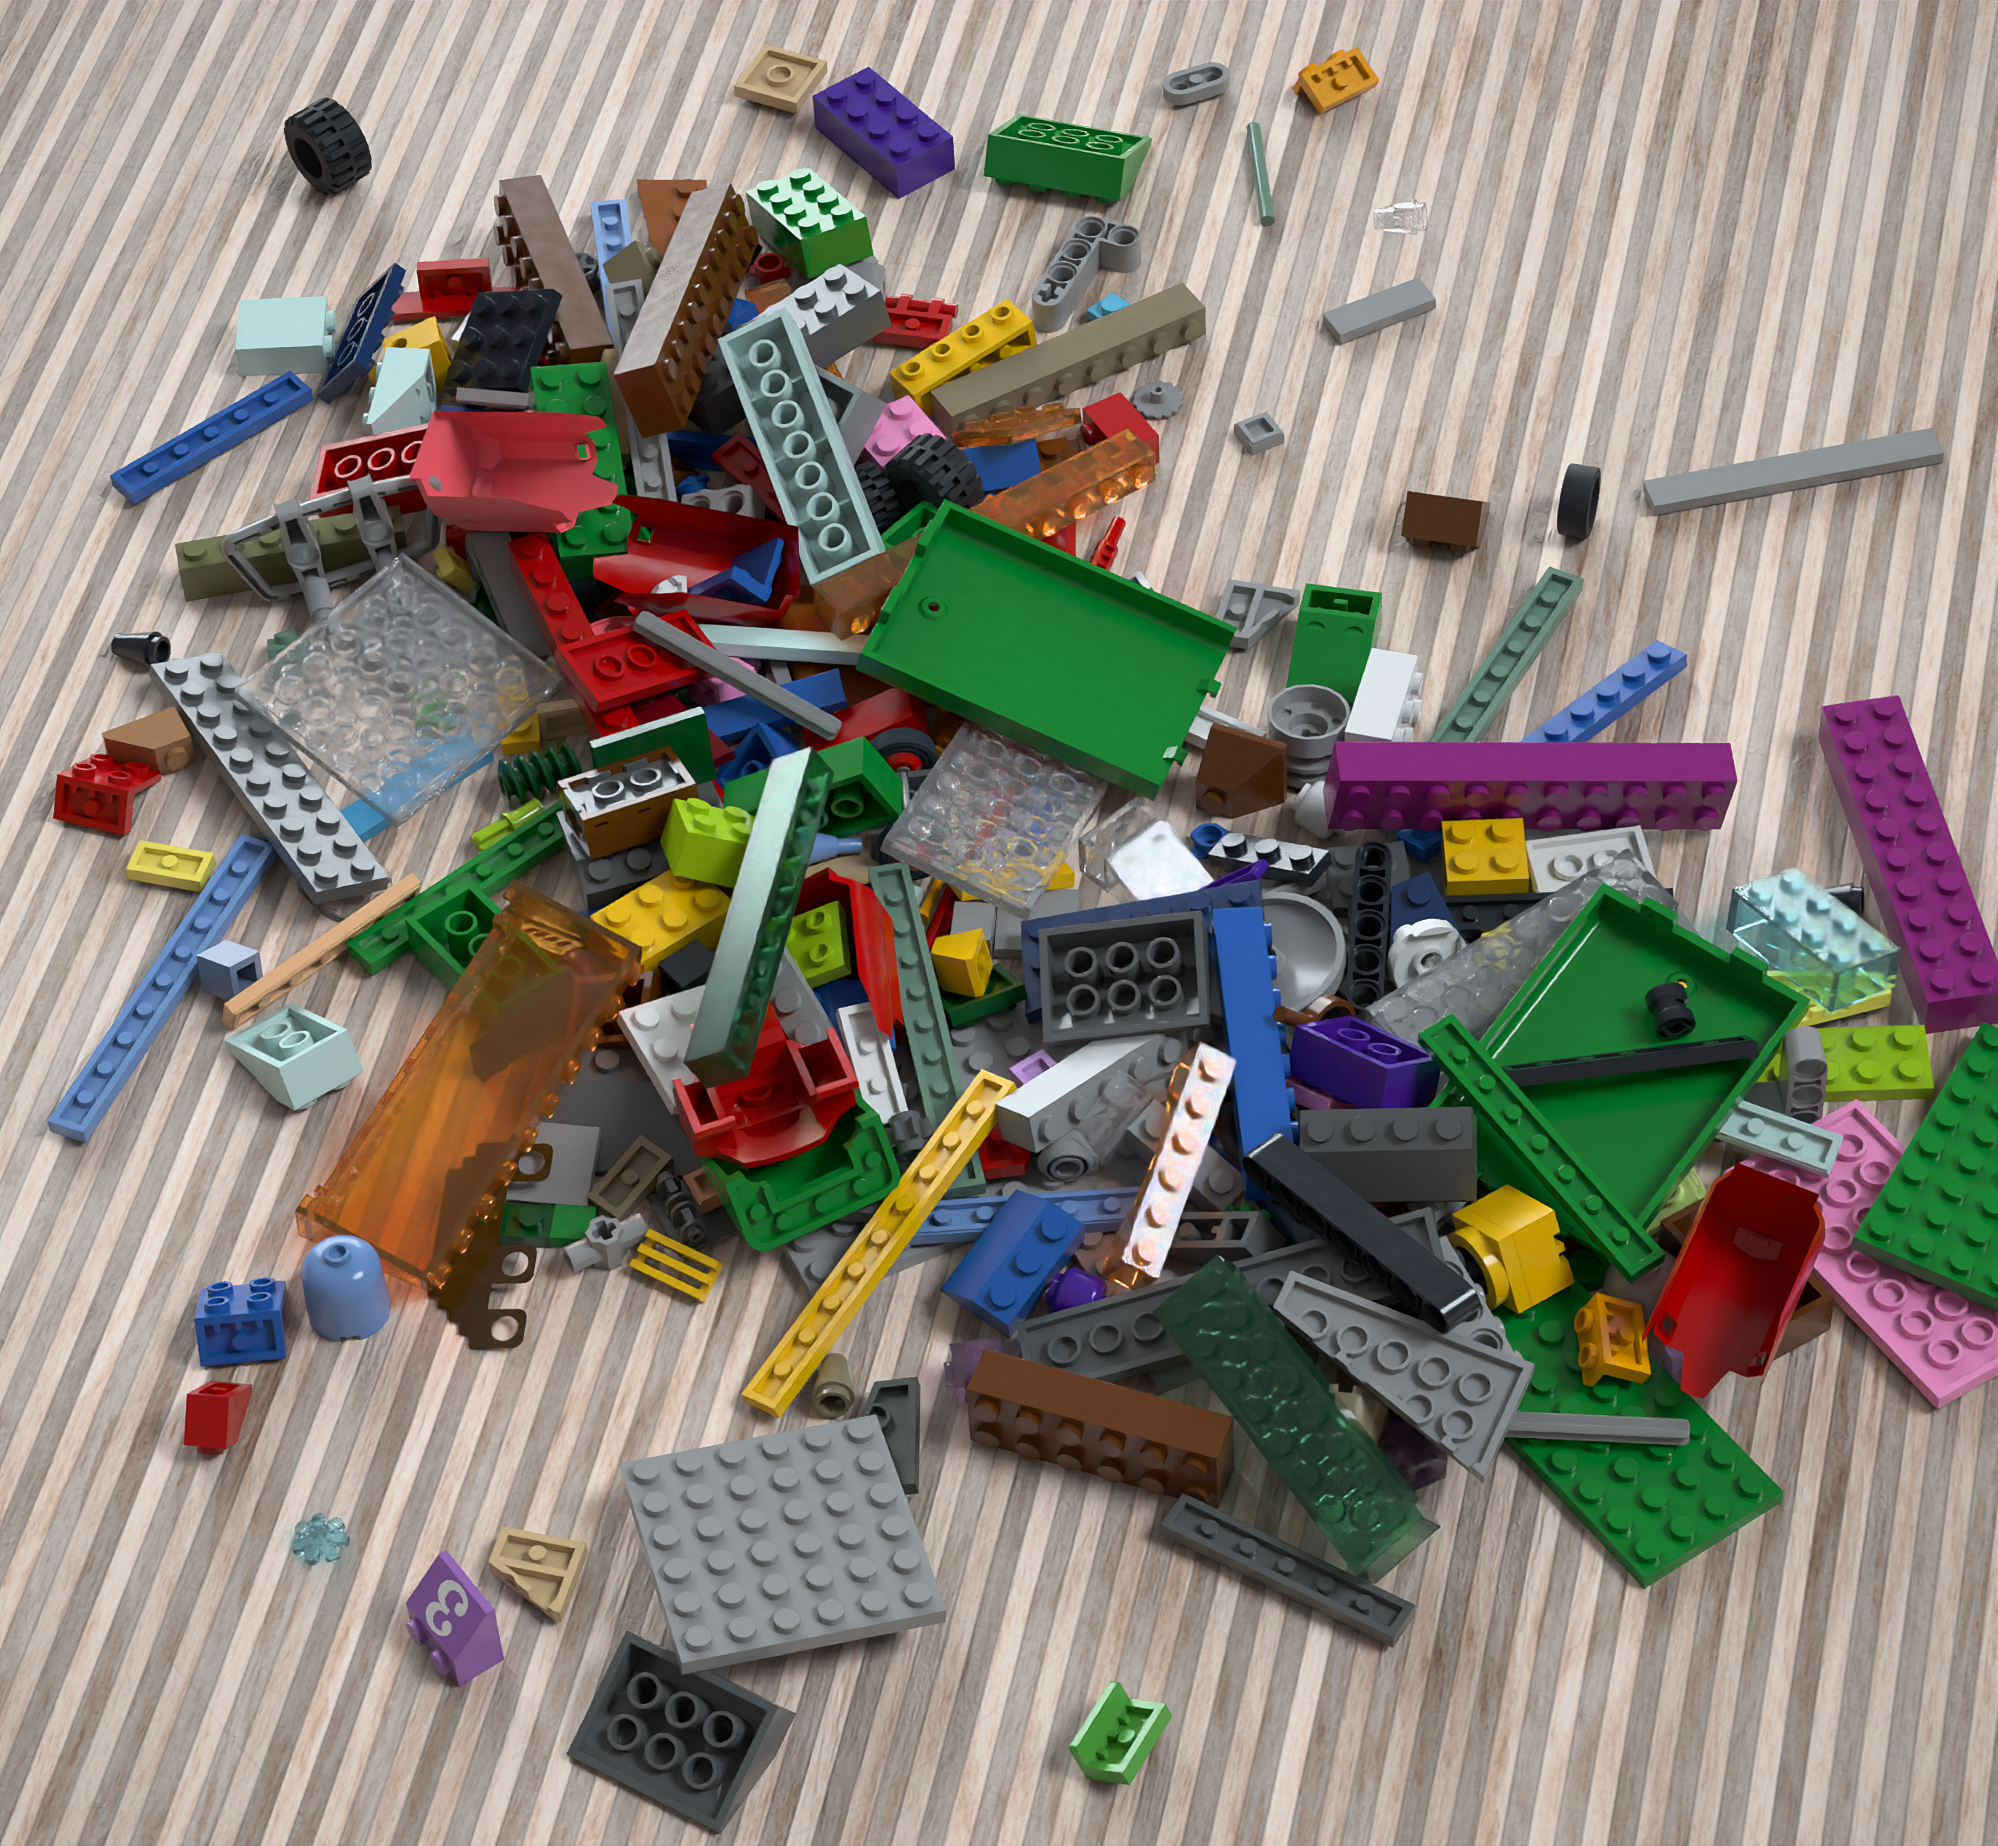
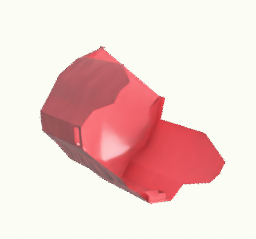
M433 411L409 477L411 481L418 485L425 503L436 516L468 531L562 533L574 527L579 512L611 505L618 489V485L592 475L597 462L594 441L585 433L607 427V425L596 416L561 412ZM577 445H585L587 458H579ZM434 476L440 480L442 484L441 492L435 490L429 484L428 480L430 477Z

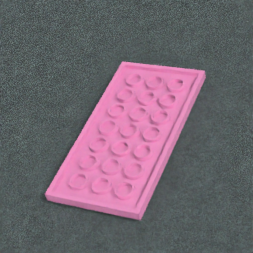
M1858 1099L1811 1124L1844 1136L1829 1178L1759 1153L1740 1162L1742 1165L1819 1194L1817 1203L1825 1220L1826 1238L1811 1273L1834 1297V1301L1937 1410L1998 1375V1311L1851 1249L1854 1235L1906 1150ZM1735 1166L1724 1171L1723 1175L1729 1172L1730 1170L1734 1169Z

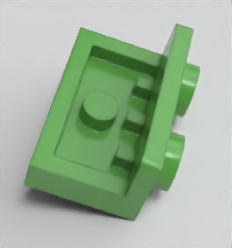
M1110 1681L1070 1744L1069 1751L1087 1779L1130 1785L1172 1718V1714L1164 1703L1129 1699L1119 1682Z

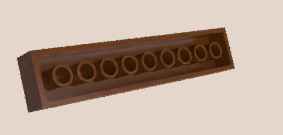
M731 182L691 192L613 374L642 439L684 428L692 411L696 396L700 391V386L707 373L712 356L715 353L718 339L722 335L755 249L758 246L757 231L753 225H749L745 216L743 199L740 194L735 193Z

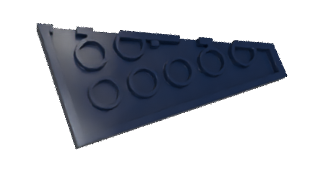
M1260 880L1021 921L1023 978L1028 999L1025 1000V1015L1028 1023L1031 1024L1042 1019L1038 929L1201 910L1209 928L1211 939L1212 909L1262 907L1263 921H1265L1263 891Z

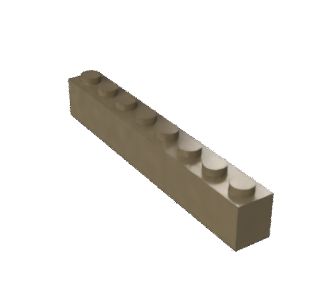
M1182 282L930 390L932 419L949 439L956 443L1206 335V307Z

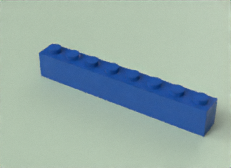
M1262 907L1212 909L1211 942L1244 1200H1274L1249 1179L1241 1163L1244 1155L1274 1133L1284 1135L1298 1147L1300 1144L1298 1121L1290 1120V1113L1295 1112L1293 1087L1286 1088L1285 1079H1290L1289 1054L1281 1053V1046L1286 1044L1285 1024L1277 1022L1273 1018L1274 1009L1281 1005L1280 988L1272 987V980L1277 979L1275 955H1268L1267 948L1272 947L1271 923H1264Z

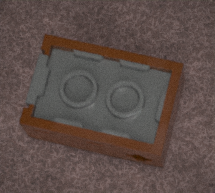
M670 745L558 781L565 821L591 860L599 857H608L617 851L635 845H645L653 839L662 837L674 798L687 801L688 798L699 799L696 782Z

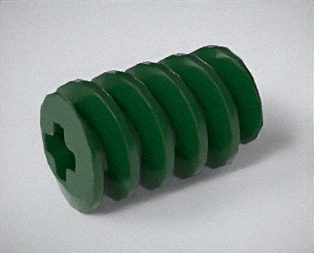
M563 740L558 742L557 753L550 745H546L543 747L542 757L535 749L528 751L527 762L520 754L513 756L512 766L505 758L498 761L497 776L503 799L507 807L511 808V796L515 795L521 804H525L526 791H530L536 799H541V787L543 786L546 787L551 795L556 794V782L582 774L583 772L575 751Z

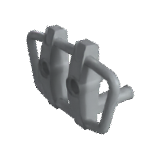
M367 474L368 476L357 480H348V489L304 503H299L296 497L293 500L277 505L274 503L276 514L228 534L221 545L222 555L261 599L277 601L304 596L316 629L319 646L324 650H332L329 641L330 637L333 638L335 648H338L343 642V636L337 623L329 588L374 573L378 574L383 593L388 602L393 624L397 627H405L402 615L405 614L408 625H411L416 620V612L412 606L402 565L422 557L438 546L441 533V518L436 516L427 505L425 538L406 548L397 550L394 528L387 504L381 497L419 489L418 485L409 479L410 475L374 483L370 474ZM434 476L430 477L428 480L429 484L435 490L441 492L442 484L440 480ZM353 503V514L360 538L366 545L372 559L325 573L315 530L307 517ZM280 529V537L288 564L293 568L298 582L269 586L237 550V547Z

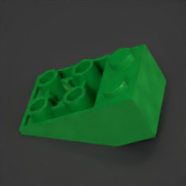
M1306 583L1298 614L1286 689L1295 685L1307 684L1328 687L1341 694L1349 706L1353 707L1371 649H1376L1382 626V593Z

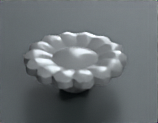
M1148 382L1145 386H1140L1138 392L1134 393L1133 406L1145 418L1156 420L1161 418L1169 419L1171 415L1178 414L1179 409L1183 407L1184 395L1180 392V388L1173 386L1171 382Z

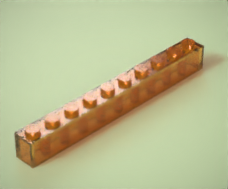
M1128 428L968 510L1034 539L1041 540L1155 482L1156 453ZM923 532L814 587L816 615L841 641L877 623L885 601L893 587H897L914 556L917 543Z

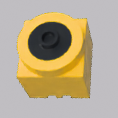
M1507 1184L1452 1214L1456 1231L1449 1234L1447 1238L1453 1249L1459 1250L1463 1255L1466 1263L1464 1267L1473 1283H1478L1482 1287L1489 1310H1493L1503 1304L1520 1314L1575 1283L1569 1261L1564 1255L1559 1257V1253L1565 1251L1564 1243L1553 1237L1560 1232L1555 1212L1541 1202Z

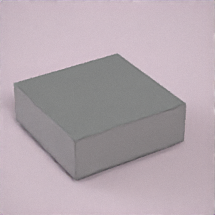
M1267 411L1234 424V434L1252 456L1284 444L1283 431Z

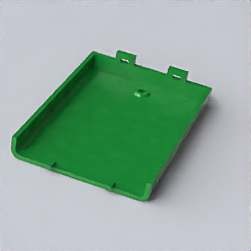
M944 499L934 519H930L918 541L915 554L897 587H893L885 601L878 621L860 652L856 670L1154 802L1174 761L1182 767L1189 751L1181 748L1207 693H1210V697L1216 698L1222 683L1214 679L1228 652L1237 627ZM935 606L938 608V611H931L928 607Z
M1602 882L1481 1038L1479 1044L1502 1068V1066L1743 1035L1757 1042L1758 1057L1518 1087L1646 1231L1782 1048L1784 1035L1789 1030L1797 1027L1808 1012L1810 999L1768 976L1769 965L1737 946L1729 954L1677 924L1679 914L1648 896H1646L1642 903H1639ZM1684 982L1687 985L1685 989L1688 996L1686 1007L1691 1009L1694 1014L1696 1028L1683 1038L1671 1041L1661 1040L1655 1034L1652 1025L1655 1017L1647 1009L1645 995L1649 990L1663 983ZM1449 1080L1428 1108L1472 1107L1477 1117V1181L1484 1184L1482 1186L1492 1192L1508 1184L1553 1209L1560 1232L1555 1236L1562 1240H1565L1568 1236L1608 1260L1454 1083Z

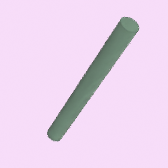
M1251 122L1247 125L1246 129L1260 222L1263 226H1271L1274 224L1275 219L1261 128L1258 123Z

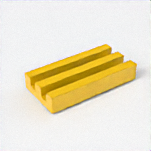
M648 1229L645 1234L647 1237L646 1242L640 1244L637 1249L639 1255L636 1259L633 1258L629 1266L704 1303L724 1265L709 1256L652 1229ZM659 1244L710 1270L708 1274H705L654 1250V1248ZM651 1258L703 1284L700 1289H697L646 1263Z

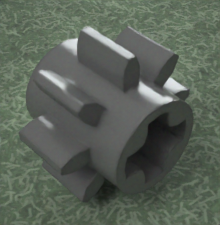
M903 1111L891 1116L888 1120L890 1128L885 1129L894 1154H897L900 1162H913L934 1134L929 1118L920 1119L917 1111Z

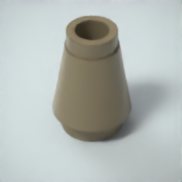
M838 1353L827 1354L821 1361L811 1395L812 1402L816 1406L817 1411L827 1417L844 1415L855 1399L847 1360Z

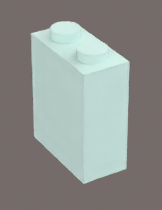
M327 297L240 300L235 345L240 376L278 375L289 371L294 374L327 372L328 357H334L335 352L333 335H330V332H336L337 329L335 310L329 311Z

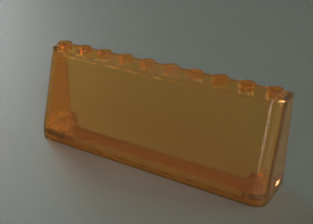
M516 879L512 880L503 894V898L510 901L509 905L503 908L501 914L497 913L493 918V929L324 1186L317 1185L314 1190L315 1198L305 1194L295 1210L298 1235L314 1244L336 1235H351L365 1240L378 1253L385 1274L428 1292L435 1286L441 1288L445 1284L452 1270V1266L449 1264L457 1252L463 1254L468 1248L474 1236V1231L471 1229L479 1218L484 1220L489 1215L496 1201V1197L493 1195L500 1184L506 1186L511 1181L518 1166L515 1163L522 1150L528 1152L532 1148L539 1134V1130L536 1128L543 1117L549 1119L554 1114L561 1099L558 1096L565 1083L571 1085L575 1081L582 1067V1063L579 1062L586 1050L592 1052L596 1048L603 1034V1030L600 1028L607 1018L614 1019L624 1001L622 994L628 985L634 987L637 984L645 968V965L640 963L642 959L641 946Z

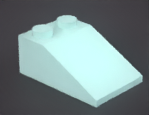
M290 1003L224 1040L229 1051L273 1098L293 1110L312 1106L321 1095L330 1090L346 1087L351 1083L352 1078L364 1072L348 1029L294 1003Z

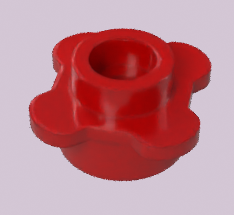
M764 253L756 258L754 265L749 267V275L756 277L762 287L769 288L778 284L781 279L790 278L791 269L784 267V261L780 255Z

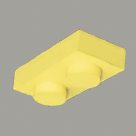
M139 840L126 867V873L130 880L202 892L216 865L214 853Z

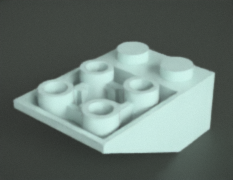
M386 347L383 362H378L376 366V387H371L369 392L370 411L363 415V435L371 436L429 423L433 411H437L439 402L430 349Z

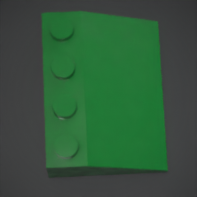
M1017 114L988 134L984 176L994 178V182L1001 185H1014L1015 182L1028 184V188L1034 191H1048L1049 188L1062 190V195L1078 198L1085 194L1096 196V201L1114 204L1117 203V200L1120 201L1129 194L1151 146L1152 138Z

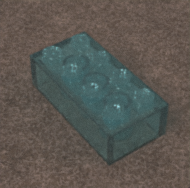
M1797 868L1788 869L1732 889L1726 930L1775 969L1783 973L1785 977L1800 987L1829 1012L1894 990L1901 949Z

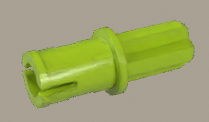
M534 798L509 814L506 812L501 813L499 820L471 836L475 849L482 853L545 811L544 806L538 799Z

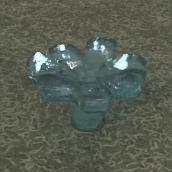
M323 1513L314 1514L308 1522L299 1521L295 1526V1534L299 1538L293 1542V1553L296 1556L305 1553V1562L309 1565H316L320 1561L321 1556H324V1559L329 1564L336 1563L340 1559L336 1547L345 1548L350 1543V1537L344 1531L346 1528L345 1524L338 1517L327 1521Z

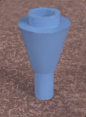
M796 828L793 834L802 854L799 868L836 857L837 854H861L863 849L861 838H836L835 836Z

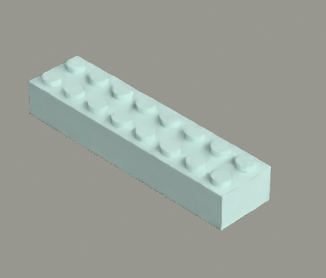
M784 307L719 338V345L787 524L799 526V556L810 585L824 603H827L894 572L800 327Z

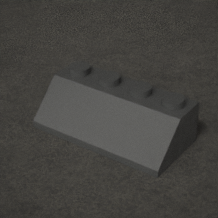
M1472 1107L1300 1110V1149L1368 1203L1477 1202V1117Z

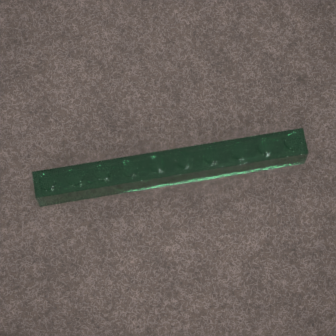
M812 746L772 760L683 1061L707 1089L742 1079L749 1075L834 776V771Z

